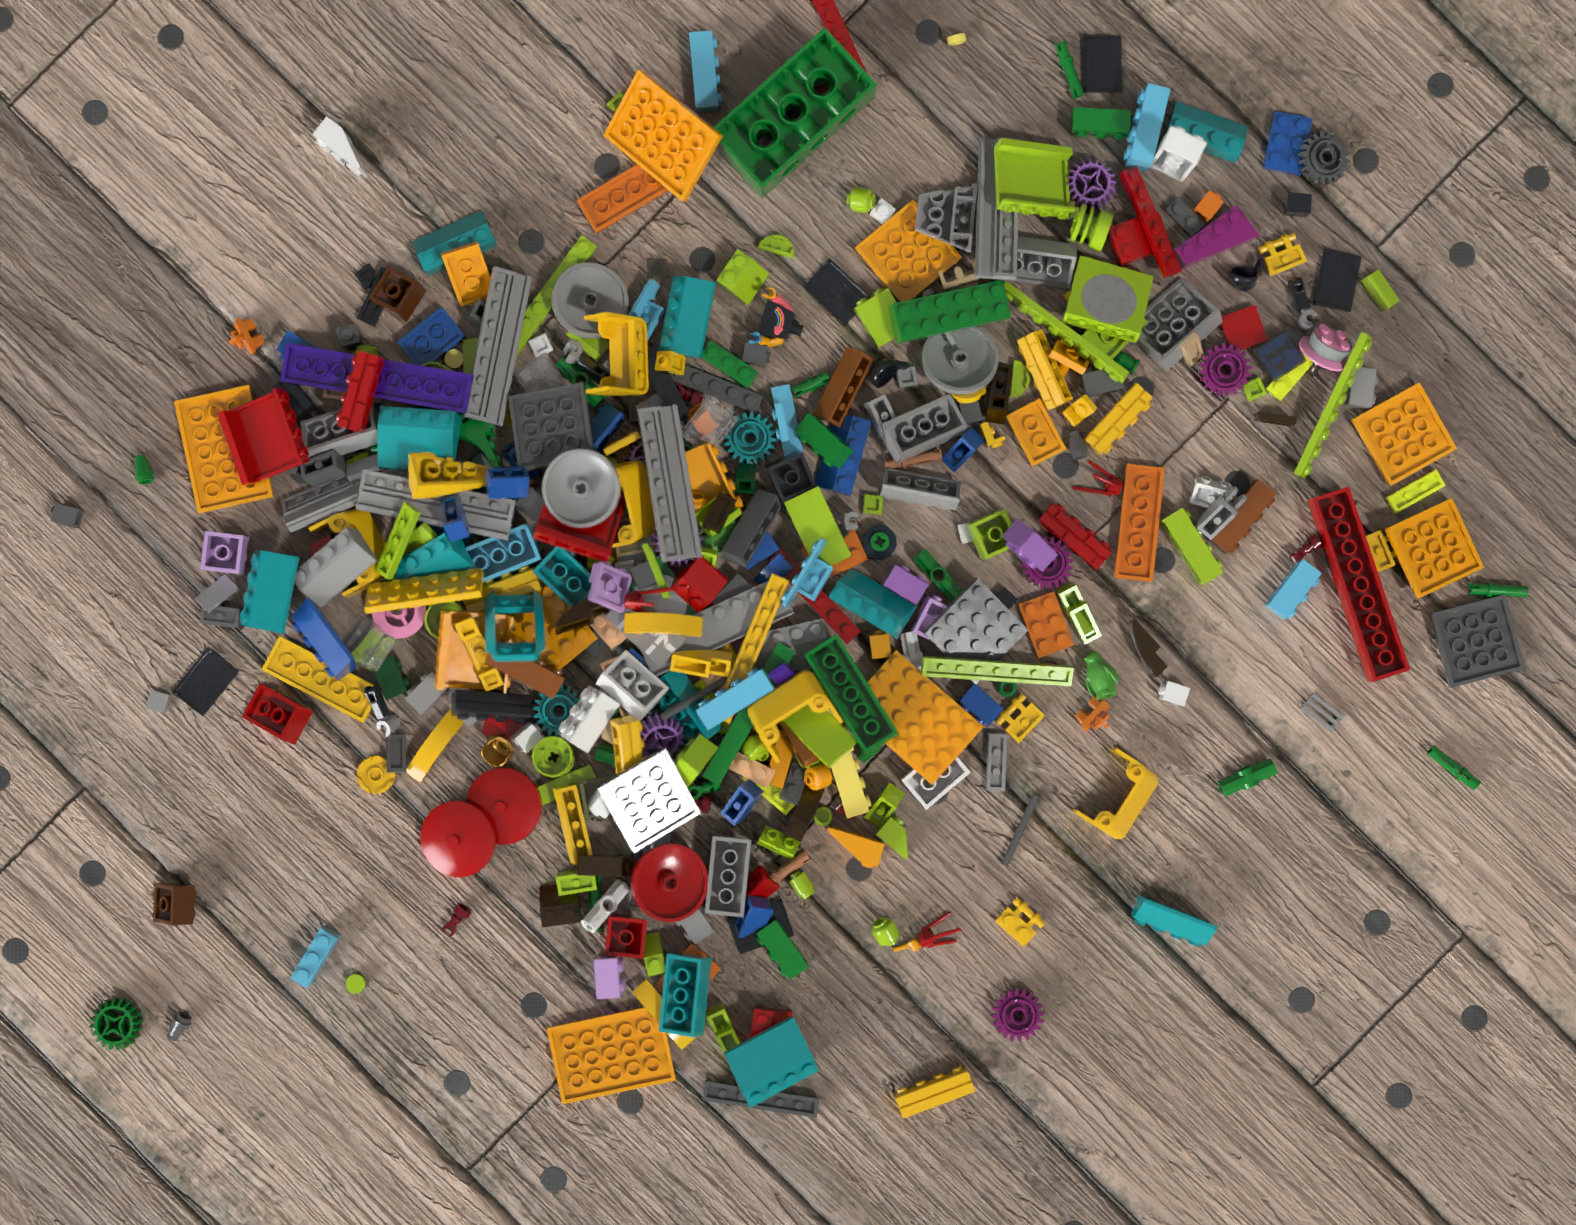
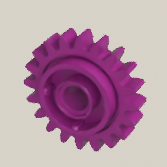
M1225 343L1221 344V349L1217 345L1213 346L1214 352L1208 349L1207 354L1209 357L1203 355L1201 358L1205 363L1198 364L1200 367H1203V370L1198 371V374L1204 375L1200 381L1207 382L1204 388L1211 386L1210 393L1217 390V396H1220L1222 391H1224L1225 397L1229 396V391L1233 395L1237 394L1236 388L1242 391L1243 386L1241 383L1248 384L1249 382L1245 377L1252 376L1250 373H1247V370L1252 369V366L1246 365L1250 359L1243 358L1246 352L1239 354L1240 347L1233 350V344H1230L1227 349ZM1222 365L1229 367L1228 375L1221 373L1220 368Z
M1044 536L1042 539L1058 554L1052 561L1051 567L1045 568L1042 572L1037 568L1033 570L1026 563L1021 564L1020 567L1026 568L1022 573L1023 575L1029 574L1026 581L1033 579V586L1040 583V589H1043L1046 584L1049 590L1052 588V583L1057 588L1059 587L1058 581L1066 582L1063 576H1071L1067 570H1072L1073 567L1068 564L1073 562L1074 559L1068 558L1072 553L1071 551L1065 552L1068 545L1061 547V540L1054 543V537H1051L1048 542L1046 536Z
M1016 987L1014 988V993L1007 989V996L1000 993L1002 1000L995 999L998 1006L991 1007L992 1010L996 1011V1013L991 1014V1017L997 1019L993 1022V1025H999L996 1031L998 1033L1004 1031L1003 1038L1010 1035L1011 1041L1014 1040L1015 1036H1017L1019 1042H1021L1022 1036L1029 1040V1033L1036 1036L1034 1029L1041 1030L1038 1023H1044V1020L1039 1016L1045 1015L1044 1011L1039 1010L1043 1007V1004H1036L1039 998L1037 996L1032 998V991L1026 995L1025 988H1022L1020 993ZM1016 1010L1023 1012L1022 1017L1019 1019L1013 1018V1013Z

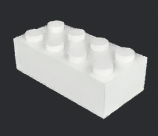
M1171 126L1158 144L1153 164L1150 168L1183 182L1197 165L1207 142H1204L1203 138L1198 135L1185 133V130L1181 127Z

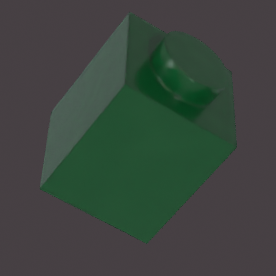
M737 464L735 492L754 494L756 464Z

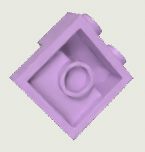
M600 561L593 564L589 582L592 585L588 600L619 613L624 612L625 596L629 593L633 575L626 573L627 571L623 568L612 567L609 562Z
M934 594L932 597L926 596L918 611L920 614L911 630L912 632L930 640L923 631L948 607V605L942 603V598Z

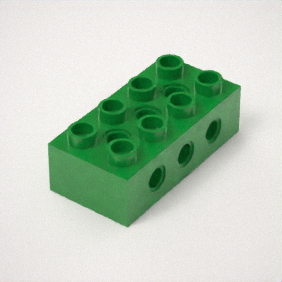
M824 27L713 127L723 135L716 149L763 199L875 98L877 84ZM817 86H825L828 88V92L818 94L814 89ZM790 111H796L800 114V117L790 120L786 117V114ZM764 136L772 140L770 144L765 146L757 142L759 138Z

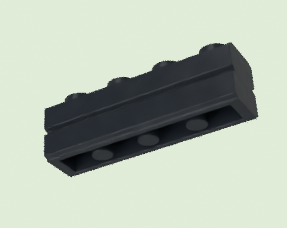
M455 689L452 693L451 715L457 716V719L460 720L476 717L477 721H487L490 718L495 719L496 722L514 720V723L523 724L532 716V695Z

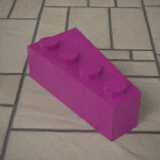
M1236 205L1177 247L1174 252L1181 268L1184 269L1254 241L1260 235L1238 205Z

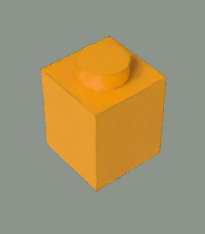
M883 631L872 632L873 636H869L871 658L890 657L889 635L884 634Z

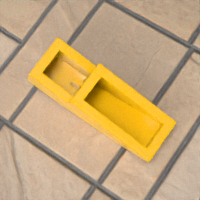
M715 650L673 652L670 671L707 678L709 674L728 677L733 653Z

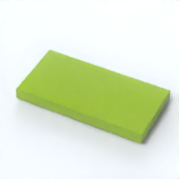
M820 486L784 502L809 557L813 552L812 547L817 540L820 541L821 538L825 539L827 544L818 559L832 566L852 556Z
M807 704L781 720L828 768L833 766L857 744V740L827 710L817 713Z

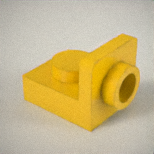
M658 351L655 370L667 371L677 376L684 375L686 356L673 351Z
M1085 393L1071 403L1063 411V414L1075 427L1084 418L1092 414L1097 407Z
M985 422L978 426L981 436L985 440L986 448L991 446L992 449L1003 445L1002 442L1006 440L1005 436L994 439L995 431L992 425L989 426L988 422Z

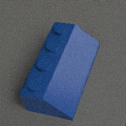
M609 403L601 404L595 412L597 415L593 420L590 419L594 451L598 453L626 420L625 416Z
M846 415L840 428L833 425L830 426V429L851 447L854 452L840 469L834 465L829 467L822 461L824 458L822 456L815 480L817 487L820 486V489L851 497L871 421Z
M307 598L292 614L293 623L291 625L297 633L301 631L304 636L302 640L308 648L312 646L315 650L313 654L318 662L321 663L323 661L326 665L325 671L329 677H334L338 681L356 669L355 659L311 599Z

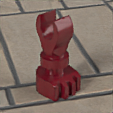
M675 383L677 387H680V395L685 397V400H691L692 407L702 402L703 392L696 390L693 393V390L684 389L680 383Z
M1315 535L1308 537L1306 540L1309 543H1304L1302 548L1289 556L1291 561L1296 563L1307 553L1310 554L1312 549L1317 551L1323 547L1319 539Z
M704 795L703 799L699 797L694 800L697 807L701 806L702 813L708 814L710 812L711 796Z
M457 903L453 909L454 913L450 917L451 920L442 927V932L446 927H451L452 932L449 937L453 936L457 930V924L461 923L462 918H468L472 910L461 903Z

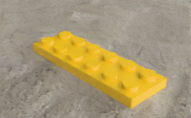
M471 568L464 571H451L443 574H431L423 577L395 579L388 582L368 584L364 609L366 614L479 598L482 597L484 572L482 568Z
M279 636L261 670L365 723L372 710V706L364 693V689L367 686L373 687L374 684L351 672L338 681L334 677L330 678L325 671L326 665L323 661L319 663L313 652Z

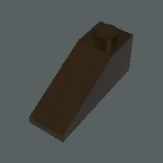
M998 363L996 374L990 382L985 422L1004 425L1008 410L1013 365Z
M805 785L799 802L795 806L784 830L785 835L800 842L802 841L825 788L812 790Z
M630 855L577 856L576 875L632 877L639 857Z

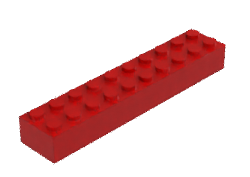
M1350 487L1307 500L1367 682H1375L1409 671L1410 667Z

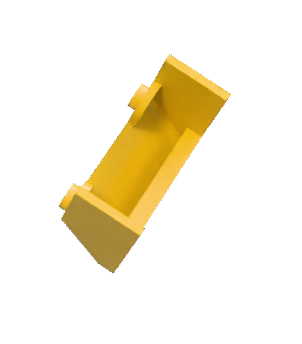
M610 312L584 316V320L598 322L599 334L601 337L609 339L610 377H603L600 381V387L587 389L586 394L602 396L646 394L649 388L647 324L645 320L640 317Z
M640 460L613 464L618 473L620 485L623 487L631 524L620 528L612 548L635 543L652 536L653 532H657L654 528L656 524L648 475L646 473L647 469L644 462Z
M353 508L334 514L309 527V530L314 533H319L328 527L336 533H340L345 528L359 530L378 560L356 579L358 585L342 593L343 597L350 598L366 590L368 584L381 582L386 579L376 570L386 542L371 512Z
M811 670L799 672L748 706V715L760 739L777 763L780 762V756L773 743L779 738V730L775 724L808 704L817 713L824 712L830 708L838 722H843L840 712Z
M1112 747L1110 749L1112 752L1130 762L1126 768V775L1135 782L1115 815L1108 811H1101L1092 820L1074 808L1071 812L1110 837L1122 839L1126 836L1157 787L1158 777L1134 758L1118 748Z

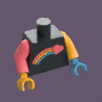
M765 287L769 290V295L762 293V297L770 300H767L758 331L749 333L754 336V340H748V343H757L770 348L787 342L790 333L801 337L804 326L794 323L795 313L791 305L785 298L777 294L774 288Z

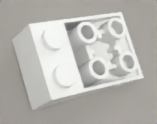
M326 116L312 134L317 139L315 143L327 154L330 153L343 166L346 163V166L358 177L362 175L367 178L368 175L350 137L342 127Z

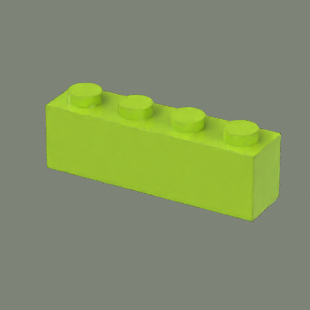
M1182 507L1160 520L1200 586L1205 585L1224 573L1222 571L1223 565L1218 558H1214L1211 553L1213 550L1210 544L1203 541L1201 537L1203 535L1202 532L1191 522L1192 516L1187 509L1184 510Z

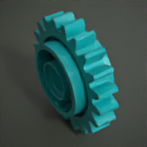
M744 412L743 419L736 416V423L730 421L732 428L726 427L725 429L730 433L729 435H724V438L729 440L724 445L727 447L731 446L727 452L728 454L735 453L733 459L740 457V463L746 459L747 464L754 460V463L757 465L758 458L763 462L765 461L764 454L769 457L771 456L768 449L775 450L771 443L777 442V439L771 436L775 435L776 431H770L773 424L766 425L767 417L762 421L760 420V413L754 418L753 412L750 413V417H747ZM753 434L756 440L753 443H747L745 436Z
M562 684L554 699L543 693H539L542 700L535 699L539 706L533 707L534 710L538 711V714H535L533 717L540 718L536 725L543 724L542 731L548 728V735L555 731V736L559 737L557 733L561 723L567 720L571 708L581 698L576 697L578 694L577 690L571 693V686L564 690V684ZM558 705L563 706L565 709L562 716H558L555 713V708Z

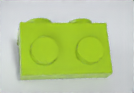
M765 825L757 844L791 860L798 849L800 841Z

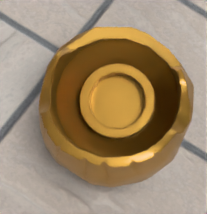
M495 734L487 739L482 748L481 755L489 765L500 767L512 759L514 745L505 735Z

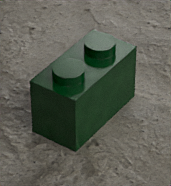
M393 655L371 664L386 700L409 690L408 687L411 684L407 675L403 676L401 669L403 665L399 657L396 658Z

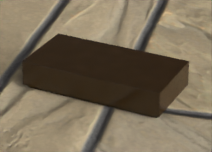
M1257 412L1254 416V421L1291 427L1296 424L1297 417Z
M719 491L702 526L720 534L737 499Z

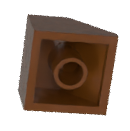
M388 266L368 299L393 316L407 322L427 290L418 281Z
M155 883L153 922L171 926L193 924L195 918V885Z

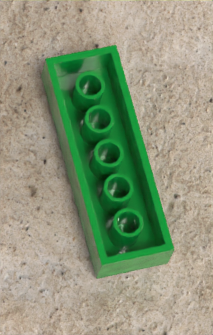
M1003 280L898 302L888 307L896 344L1001 322L1011 318Z
M837 634L804 654L866 755L900 735Z

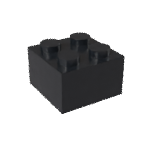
M800 450L764 465L776 495L782 503L817 487L803 452Z

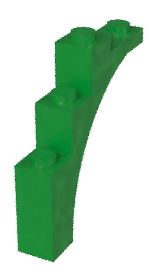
M421 405L415 407L416 409L437 410L436 408ZM457 412L461 417L459 439L474 445L486 455L491 468H502L501 466L504 463L500 455H496L493 450L496 448L492 440L495 437L493 429H496L495 425L474 419L467 421L466 417H463V413Z

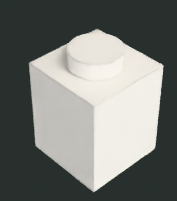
M1165 681L1159 687V699L1179 706H1185L1190 688Z
M528 722L510 736L521 752L528 753L543 739L541 735L542 730L538 725Z
M597 789L588 800L590 812L595 816L600 815L606 818L610 811Z

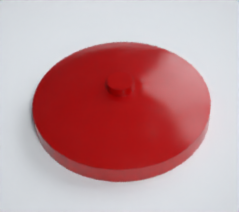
M502 767L483 773L472 783L466 796V801L476 804L490 817L495 828L496 844L498 845L513 844L525 839L534 831L541 818L542 798L539 789L529 776L517 769Z
M451 800L435 807L427 815L421 828L420 841L426 859L436 870L451 877H467L483 869L493 857L496 848V832L490 817L479 806L464 800Z
M661 844L648 850L638 860L631 879L632 894L638 907L649 917L662 922L681 921L694 914L702 905L708 890V873L702 859L693 850L678 844Z

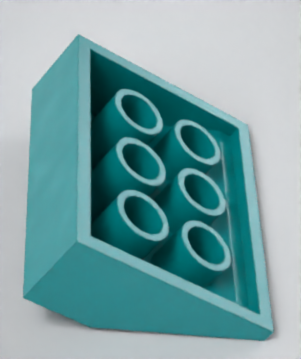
M380 406L377 467L379 469L409 471L410 453L429 452L434 453L436 457L444 459L450 457L455 461L461 417L456 411Z
M261 550L254 551L251 556V572L247 576L248 588L243 597L245 604L244 609L240 613V625L285 634L299 557Z
M793 1016L724 1052L740 1092L750 1108L819 1071Z

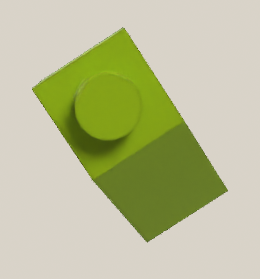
M889 782L864 818L880 828L897 808L905 793Z
M889 816L875 834L904 859H907L908 850L906 829L903 827L904 822L897 816L894 818Z
M659 932L647 934L645 939L644 962L648 977L665 973L666 958Z

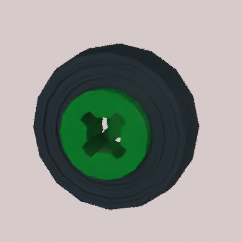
M875 525L869 528L863 537L865 552L875 559L889 557L897 546V538L894 532L884 525Z

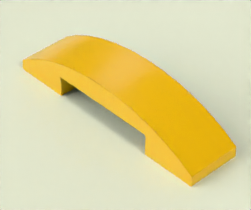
M670 613L625 614L624 633H657L683 635L684 637H702L703 618Z
M473 616L454 623L462 642L464 641L476 666L478 676L485 691L487 692L504 685L500 671L484 662L489 652H486V639Z
M451 709L437 724L407 767L406 773L420 783L452 737L456 735L464 724L463 720L451 715Z
M645 979L632 993L660 1024L662 997L649 981ZM667 1033L681 1050L695 1039Z

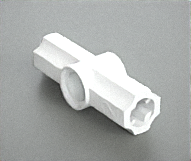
M914 632L900 634L903 648L902 655L921 671L923 655L919 648L917 634Z
M617 879L583 918L581 923L587 931L594 933L630 891L624 881ZM603 902L608 905V910L603 907Z

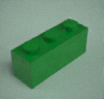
M1073 107L1071 111L1070 135H1075L1076 138L1094 136L1095 139L1113 137L1115 140H1123L1130 133L1131 110Z
M711 340L702 352V357L700 358L702 361L747 390L750 389L759 375L758 371Z
M809 412L795 429L800 435L798 439L806 445L809 443L812 446L810 450L818 456L821 454L824 457L822 461L829 467L834 465L840 469L854 452L819 418Z
M776 917L769 920L766 926L756 931L757 941L761 946L765 945L769 950L767 955L772 962L776 960L779 964L778 970L783 977L787 976L791 980L809 967L807 960Z

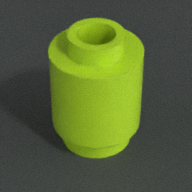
M797 870L789 876L791 878L788 881L802 900L815 892L813 889L814 885L804 871L800 872Z

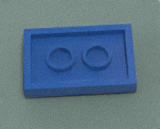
M1278 111L1273 113L1263 169L1299 176L1302 174L1300 170L1304 165L1298 164V162L1303 158L1299 157L1298 153L1303 152L1300 146L1305 144V139L1309 138L1312 118Z
M441 306L397 343L415 365L421 366L428 362H436L464 340L466 336Z

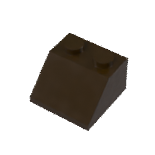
M557 884L539 887L542 927L580 923L583 920L579 893L559 896Z

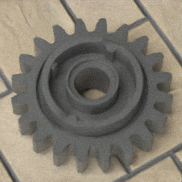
M1320 131L1304 140L1305 144L1300 146L1303 152L1298 153V156L1303 159L1298 164L1304 165L1300 171H1307L1305 178L1312 176V183L1318 180V185L1324 182L1328 185L1344 176L1343 172L1349 169L1345 164L1351 161L1346 159L1350 152L1344 151L1348 145H1341L1343 138L1337 140V134L1331 136L1330 131L1325 133ZM1322 154L1326 157V162L1323 160Z

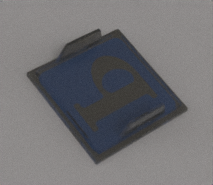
M1286 329L1253 350L1274 382L1307 361Z

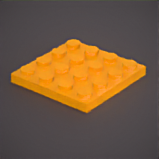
M914 199L855 247L857 253L883 284L889 288L898 302L914 299L939 278L938 271L942 270L944 274L962 259V256L952 245L915 231L918 204Z
M1420 382L1351 420L1388 486L1397 483L1457 449Z
M1453 498L1447 499L1385 528V532L1416 599L1484 568Z
M545 584L542 590L537 591L543 598L545 651L540 653L539 659L546 662L545 666L550 669L556 667L560 670L596 641L598 637L588 625L556 635L555 623L570 607ZM510 613L514 620H516V630L512 631L514 643L535 642L534 613Z

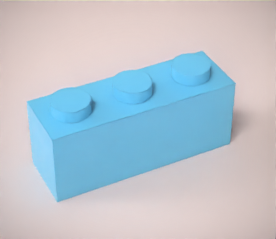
M1301 559L1295 564L1264 606L1281 619L1293 617L1297 611L1296 606L1299 602L1303 603L1309 595L1307 592L1311 587L1314 588L1319 583V576L1322 573L1307 561Z
M326 925L321 927L290 979L305 988L311 986L342 935Z

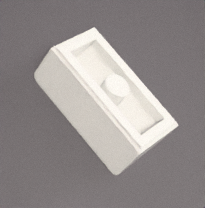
M649 536L635 543L616 547L618 562L647 560L642 545L650 543L653 549L655 547L651 544L653 537Z

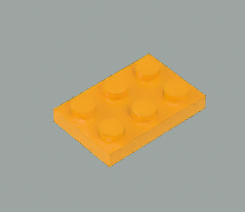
M478 241L442 252L441 256L460 307L474 303L478 299H486L491 276Z
M1040 398L1006 416V420L1031 467L1066 450Z

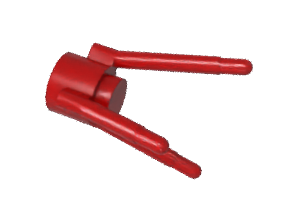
M1090 460L1088 463L1108 477L1106 479L1097 474H1092L1094 478L1105 483L1104 489L1106 491L1073 486L1074 490L1111 497L1112 494L1119 495L1123 482Z
M668 587L644 591L634 590V593L626 594L625 608L632 609L633 612L653 613L641 609L643 606H654V603L644 601V597L641 595L672 591L673 588Z
M947 912L928 926L921 928L922 932L917 933L922 948H931L957 942L956 939L936 941V939L961 931L960 927L934 935L933 930L929 931V929L950 916L951 912Z

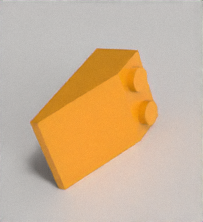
M827 826V831L858 859L862 866L872 869L873 866L878 867L885 845L883 841L834 826Z

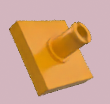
M1060 337L1056 340L1049 357L1060 362L1058 366L1064 378L1070 368L1083 375L1090 361L1088 358L1081 357L1075 348L1065 345Z

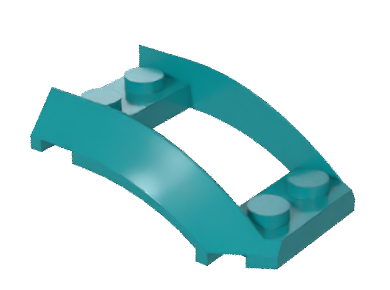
M534 589L533 595L494 596L493 590L484 599L486 652H490L496 662L536 661L540 657V653L545 651L543 598ZM495 613H534L535 642L496 643Z

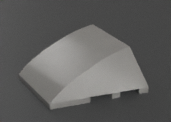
M973 183L972 186L963 188L958 186L948 191L938 190L919 194L915 231L971 253L978 183Z

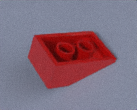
M1157 212V213H1158V216H1159V218H1160V220H1161V223H1162V225H1163V227H1164V224H1163V221H1162V219H1161V216H1160L1159 212ZM1138 218L1110 227L1107 239L1118 266L1123 267L1154 255Z
M260 683L242 717L280 740L295 745L313 711Z

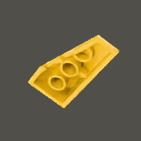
M429 452L410 453L408 483L412 498H434L485 487L486 472L489 467L467 461L464 463L453 461V458L450 457L444 459L436 457L434 453Z

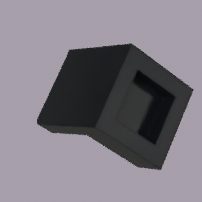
M1289 193L1284 216L1307 217L1311 213L1312 194Z

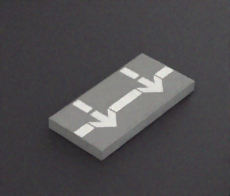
M630 589L629 593H634V590ZM643 606L641 608L653 613H658L651 606ZM625 608L624 612L620 613L611 609L605 616L660 668L672 657L673 652H677L687 641L683 635L625 634V614L639 613L633 612L632 609Z

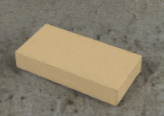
M1195 332L1191 333L1180 343L1185 363L1189 367L1204 355L1199 336Z

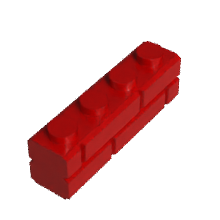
M359 350L353 356L352 365L354 367L352 373H349L347 377V384L349 385L347 392H344L342 395L343 407L336 417L337 426L361 433L365 432L385 358Z
M1052 503L1037 522L1058 540H1061L1064 545H1068L1067 547L1094 570H1098L1112 553L1109 550L1111 546L1104 540H1097L1094 537L1096 534L1088 527L1084 529L1080 526L1081 521L1073 515L1071 517L1065 513L1066 509L1061 504L1057 503L1055 505Z

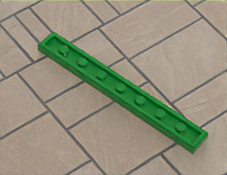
M778 642L763 668L767 676L783 663L789 664L795 651ZM768 676V678L770 679V681L772 682V684H773L774 687H775V686L777 685V683L774 682V681ZM748 706L738 712L702 777L718 786L753 727V723L748 715Z

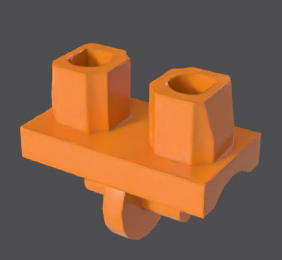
M241 318L235 319L234 327L236 331L230 332L233 337L229 341L230 345H237L240 350L245 345L250 355L255 354L256 349L264 345V339L260 333L252 337L249 334V331L256 328L252 318L241 320Z
M1094 696L1088 702L1093 711L1088 715L1082 709L1075 715L1085 732L1092 726L1095 730H1098L1101 726L1105 729L1109 726L1106 720L1110 716L1105 712L1110 706L1105 700H1097Z

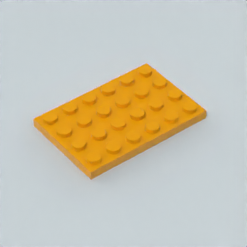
M637 70L603 136L678 199L686 202L723 135L643 70Z
M250 385L174 401L195 503L199 514L274 498L271 478L254 485L242 486L217 415L222 410H232L253 401L254 398Z
M897 650L867 682L900 734L887 742L886 745L931 785L937 781L984 727L928 677L921 676V671Z
M645 1007L547 1027L562 1104L676 1081L667 1033L659 1032L658 1022Z

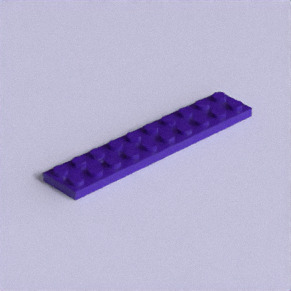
M286 343L280 381L347 392L349 385L347 384V377L353 371L352 359L355 354ZM384 360L374 398L467 413L474 375Z

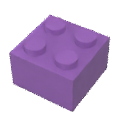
M1018 519L1002 535L1007 541L1005 545L1033 570L1037 568L1042 572L1058 555L1034 530Z
M902 564L899 566L895 565L882 586L916 606L929 586L925 583L927 580L918 574L913 576L909 573L910 569Z

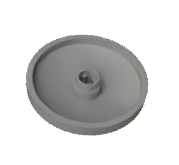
M586 262L569 267L559 276L552 291V307L557 320L567 331L582 338H602L598 331V322L584 320V316L602 312L626 315L628 311L629 300L624 283L615 272L601 264Z
M973 327L953 332L958 341L954 346H951L945 334L928 337L922 351V367L927 378L939 389L952 394H970L981 390L994 378L999 362L998 349L991 336L981 328Z
M575 449L564 452L551 462L544 474L542 493L548 510L556 519L572 527L584 528L603 522L613 513L619 502L621 485L615 467L605 456L588 449Z

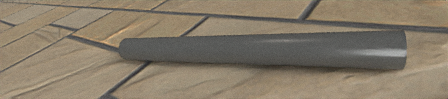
M724 676L660 714L661 718L665 721L724 686L728 678Z
M1032 794L1001 862L1002 865L1008 867L1039 800V796Z

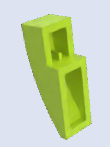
M1070 582L1055 590L1084 644L1102 636L1075 583Z
M723 1003L706 1010V1017L723 1052L742 1043Z

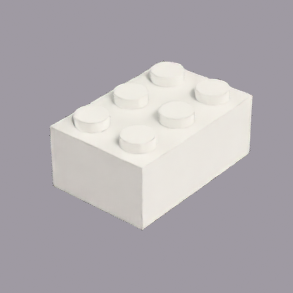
M627 650L601 674L596 682L611 698L640 721L669 690L668 686Z
M590 685L582 691L580 700L571 708L569 717L561 723L557 733L586 753L590 751L620 705Z
M957 757L933 785L915 769L910 770L900 780L927 810L971 772Z

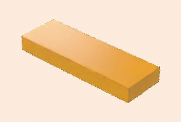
M779 728V738L774 746L779 752L780 762L777 763L773 756H771L768 767L776 770L769 785L782 789L793 755V749Z

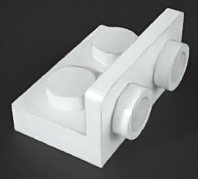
M1196 476L1189 502L1190 504L1208 508L1221 494L1225 495L1233 486L1226 481L1217 482L1207 476Z

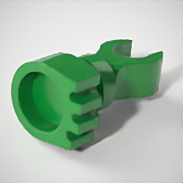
M707 779V783L703 782L700 786H691L688 790L696 791V796L692 797L693 800H696L702 793L706 794L710 790L712 792L720 790L721 785L718 786Z

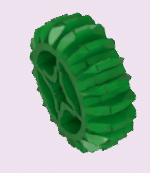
M117 997L112 998V1001L107 999L104 1001V1004L100 1003L98 1005L99 1009L93 1011L95 1016H92L90 1020L95 1023L91 1024L89 1028H95L91 1035L98 1036L95 1042L103 1041L101 1047H105L108 1044L109 1050H112L114 1047L116 1050H120L122 1047L127 1048L129 1044H134L136 1042L135 1038L140 1037L138 1031H142L143 1027L139 1024L143 1023L144 1020L138 1018V1016L142 1015V1012L136 1013L135 1010L138 1006L131 1007V1000L125 1003V998L123 997L120 1000ZM110 1009H119L123 1011L124 1014L118 1015L115 1012H112ZM128 1018H129V1021H130V1030H129V1028H128V1026H127V1023H126L127 1020H128ZM104 1019L107 1022L106 1028H104ZM120 1020L119 1025H117V1027L112 1028L115 1025L114 1023ZM115 1032L123 1038H114L109 1034Z

